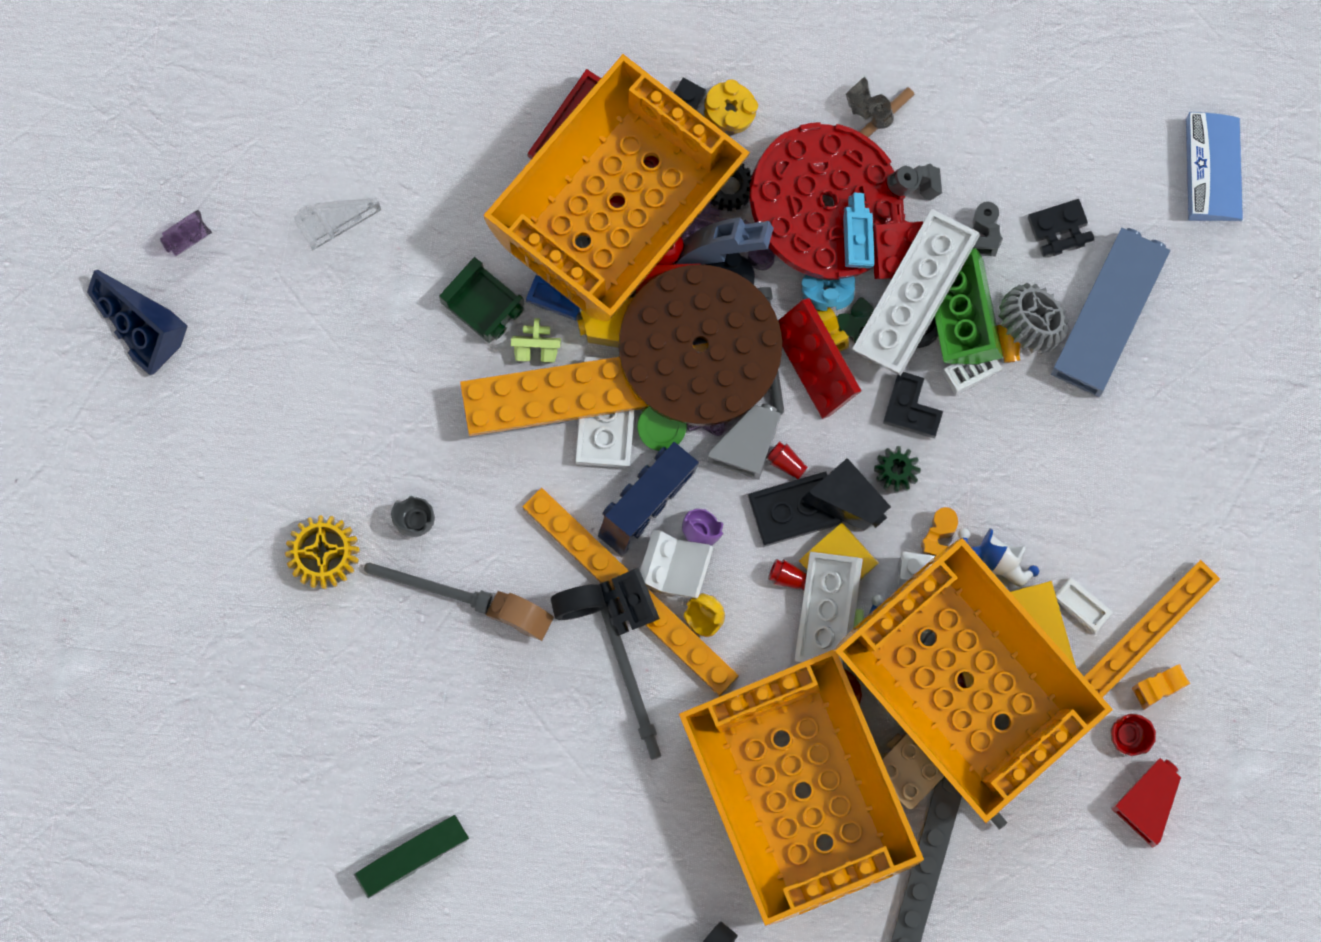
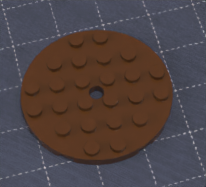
M710 265L678 267L660 274L649 281L629 304L619 335L621 366L634 393L662 417L671 421L687 423L691 426L722 424L748 412L766 395L772 386L782 356V336L779 322L766 297L756 286L739 274ZM697 338L704 339L708 343V348L703 352H699L694 349L693 342Z

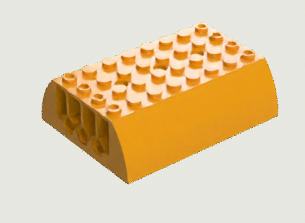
M622 54L483 216L491 232L509 253L590 317L600 321H609L742 165L750 152L631 59ZM648 156H655L659 160V164L654 168H649L644 164V159ZM613 196H621L624 198L625 204L620 208H615L611 206L609 201ZM579 236H587L591 243L586 248H580L576 245L575 241Z
M963 538L957 540L931 559L854 627L834 649L985 823L992 819L1113 710ZM927 629L935 634V642L930 646L924 645L920 639L921 633ZM962 672H968L972 676V684L968 688H962L958 684L957 678ZM999 714H1005L1009 719V726L1005 730H999L995 726L994 721Z
M834 649L679 713L765 926L806 913L902 873L924 861L843 665ZM780 731L787 732L790 736L789 743L784 747H779L774 743V736ZM800 783H807L811 786V794L805 799L797 797L795 789ZM821 835H829L833 839V846L827 851H822L817 847V839Z

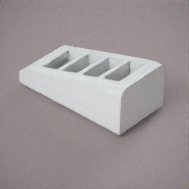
M998 360L989 361L993 367L989 370L984 363H981L979 366L983 373L979 374L973 364H951L943 369L942 374L956 396L1000 372L1002 367ZM965 366L969 367L974 377L970 378L964 369ZM958 370L962 375L963 379L965 380L962 383L955 374V372Z

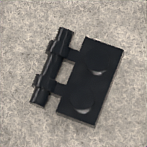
M1080 199L1031 213L1027 217L1036 242L1044 239L1048 241L1047 245L1040 247L1043 257L1051 254L1053 256L1060 255L1063 250L1076 247V249L1085 247V243L1094 241L1092 231L1081 233L1079 228L1085 227L1088 224ZM1070 232L1071 237L1060 241L1056 236Z
M639 568L612 578L615 590H612L609 580L598 584L602 588L605 603L612 616L610 618L611 624L616 626L619 636L629 632L626 624L627 620L632 630L660 619ZM619 597L625 613L621 612L616 598Z

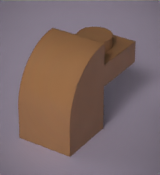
M497 591L486 613V616L507 624L523 635L540 641L543 640L554 619L553 615L534 603L513 593L506 594L501 591Z

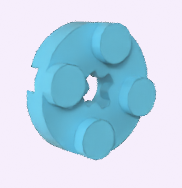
M805 275L801 285L803 300L810 298L815 309L820 311H827V307H836V310L843 309L854 299L855 277L826 280Z

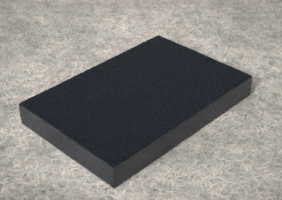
M826 471L748 494L763 547L838 526L842 523V520L802 500L813 487L827 476Z

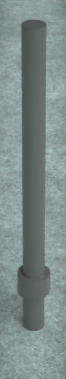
M606 604L605 608L601 610V614L640 726L638 731L641 740H645L650 758L654 760L661 757L655 738L657 733L654 724H650L622 638L619 636L616 626L611 624L610 618L612 616Z

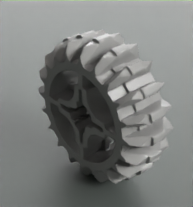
M1025 283L1024 285L1019 284L1004 296L999 306L1001 310L999 317L1003 320L1001 326L1008 330L1006 335H1011L1014 338V343L1019 342L1022 349L1028 347L1031 353L1038 351L1042 354L1056 348L1066 337L1069 330L1067 326L1069 319L1065 317L1067 311L1060 307L1061 302L1054 299V294H1048L1046 287L1040 289L1037 284L1031 286L1029 283Z

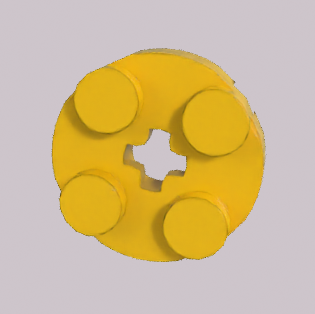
M733 79L713 86L704 100L705 118L724 133L726 131H734L733 134L748 129L758 109V102L753 94ZM726 103L733 104L736 112L733 110L727 111L725 109Z

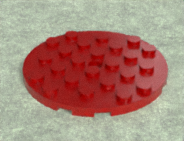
M821 122L803 124L788 132H784L776 138L760 156L750 183V206L754 222L769 221L773 226L769 243L770 250L791 268L805 275L820 279L839 280L852 276L856 277L871 270L872 268L845 267L843 214L844 208L848 207V197L853 193H864L865 208H869L870 213L873 214V225L891 221L889 206L891 204H901V219L905 220L903 202L905 196L894 194L887 185V178L894 172V169L890 165L892 161L886 153L864 134L840 124L835 126L821 124ZM822 195L832 197L834 201L833 207L824 206Z

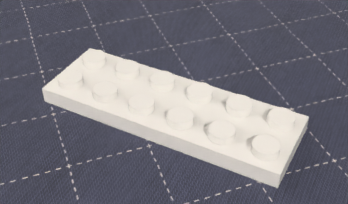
M931 209L852 350L901 376L980 236L979 232Z

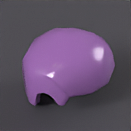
M696 508L688 511L682 521V531L686 540L712 546L724 534L722 532L723 523L718 522L716 517L706 509Z

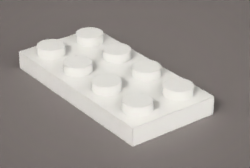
M585 356L584 362L607 358ZM635 410L579 419L576 464L630 468Z
M810 552L795 661L804 662L835 649L839 642L853 629L862 558ZM839 656L843 668L847 669L848 665Z

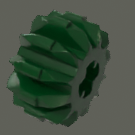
M896 446L895 454H893L890 448L885 449L886 457L878 455L877 461L880 464L874 466V471L881 473L876 477L877 482L886 480L883 489L887 490L890 485H894L893 491L898 493L900 485L905 491H908L910 489L909 482L912 484L917 483L918 479L915 475L920 474L921 468L914 466L919 461L918 457L909 459L910 449H907L905 454H901V446ZM895 464L897 468L902 466L901 474H897V471L895 473L892 472Z

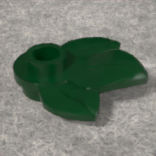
M860 297L853 305L851 314L842 313L838 315L840 330H844L848 336L852 337L854 343H856L874 311L867 300Z

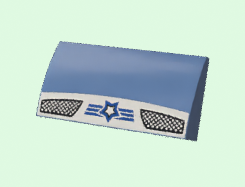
M1189 112L1186 118L1188 221H1242L1240 118L1215 113Z

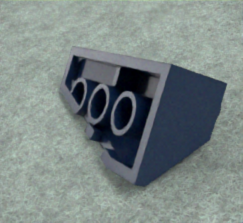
M94 270L87 293L103 317L110 318L116 327L115 335L118 339L123 338L130 348L128 354L132 360L149 375L155 374L181 347L188 325L166 307L100 270Z

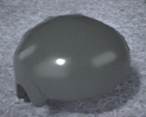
M409 496L404 501H396L391 510L393 525L404 536H422L430 531L434 525L435 515L433 507L425 499Z

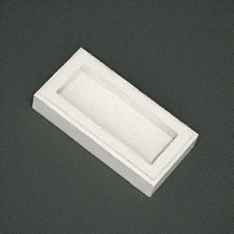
M1071 577L1056 593L1058 604L1093 634H1096L1113 613Z

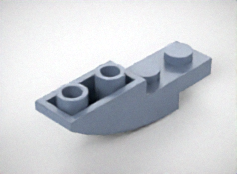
M741 217L705 226L683 241V251L675 264L702 265L725 262L726 254L768 249L773 226L769 221L745 224Z

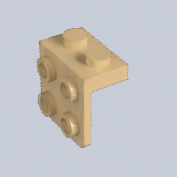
M897 733L887 743L890 749L883 756L881 754L880 756L899 801L907 809H913L944 775L907 733H904L902 736Z

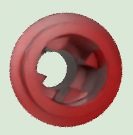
M780 441L766 457L771 462L770 465L796 479H799L808 468L787 443L784 445Z
M776 559L770 570L768 580L773 581L774 585L804 591L807 574L785 559L782 561Z

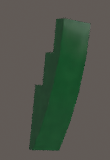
M453 815L356 872L354 876L369 899L414 874L418 869L437 860L446 852L465 843L469 837L456 815Z

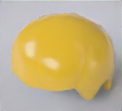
M700 593L698 598H691L686 603L688 608L684 612V619L697 634L711 637L722 627L725 621L724 607L714 596Z

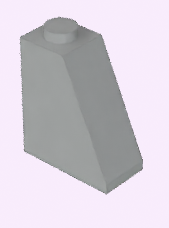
M762 404L761 406L754 405L709 452L708 463L760 479L781 413L776 412L777 409L767 404Z

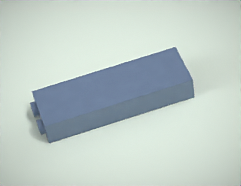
M1121 227L1051 375L1100 398L1171 251L1166 248L1164 243L1154 239L1150 241L1142 237L1141 233L1137 230Z

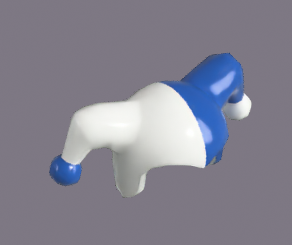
M963 528L958 532V536L960 539L963 538L969 545L968 538L970 537V532L968 529ZM989 528L979 546L971 547L994 574L1003 575L1016 586H1024L1032 577H1036L1040 572L1039 568L1035 565H1031L1028 571L1022 572L1020 563L1026 547H1013L1002 543L993 535V529Z

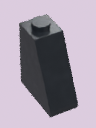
M848 458L802 498L805 503L863 531L871 525L874 528L878 527L888 518L884 513L891 508Z

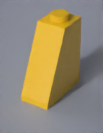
M634 297L628 298L609 321L597 320L581 310L582 319L577 320L580 335H586L588 343L619 348L621 324L625 312Z

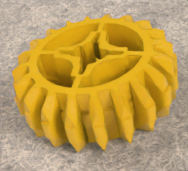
M319 515L317 518L318 523L314 524L313 519L309 517L307 518L309 526L305 528L302 523H299L298 527L301 532L291 531V536L296 540L286 542V545L293 550L286 551L285 556L287 558H294L287 563V566L295 568L292 572L295 578L302 575L300 579L302 584H306L311 579V588L315 589L318 581H320L322 589H327V581H331L333 587L338 586L336 578L340 576L341 580L345 582L347 577L344 572L354 573L355 570L349 563L358 564L359 559L352 556V554L359 553L360 549L357 546H352L358 542L356 536L349 537L353 530L351 527L343 529L344 521L340 520L334 526L335 519L333 516H329L327 523H324V517ZM326 532L340 537L344 546L338 547L337 544H329ZM316 534L314 544L302 549L305 541ZM322 543L326 550H329V552L324 553L323 562L317 553L321 551ZM340 555H343L341 562L334 569L328 571L331 560L340 558ZM301 558L317 561L319 573L307 569L302 564Z

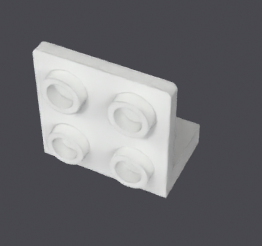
M653 530L640 570L646 586L656 592L698 598L712 555L713 546L677 540L662 531Z

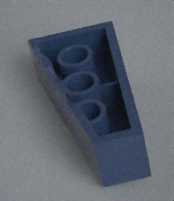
M675 442L668 449L665 446L661 448L654 458L656 460L651 467L646 465L637 475L639 480L634 485L629 483L620 493L622 498L616 504L611 502L602 513L604 519L598 537L622 557L629 550L628 546L631 538L634 536L638 539L643 534L644 529L651 521L649 517L656 518L668 503L666 499H673L693 476L698 467L699 461Z

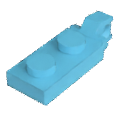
M853 193L848 197V207L844 208L843 214L845 267L872 268L874 266L873 214L870 213L869 208H865L864 193Z

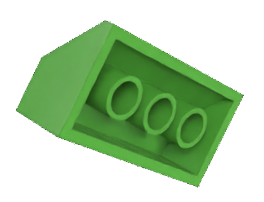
M976 248L970 252L935 314L944 363L977 365L1003 358L984 261Z

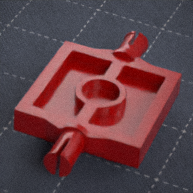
M901 204L889 205L891 221L873 225L874 279L891 280L923 225V221L908 222L902 220Z

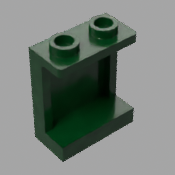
M475 256L439 295L442 305L488 343L493 339L498 340L507 329L505 327L511 319L516 320L524 311V298L520 294L517 296L483 267V263Z

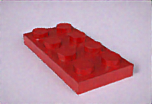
M810 298L801 300L778 320L782 336V348L822 419L830 417L862 392Z

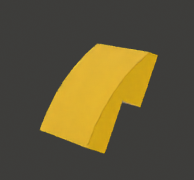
M844 523L838 525L799 560L808 569L810 552L862 558L860 581L879 564Z

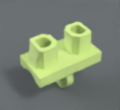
M534 318V326L523 325V333L533 334V337L513 336L511 338V346H514L516 361H530L531 347H540L541 362H555L558 348L561 347V338L540 337V334L550 335V326H540V318Z

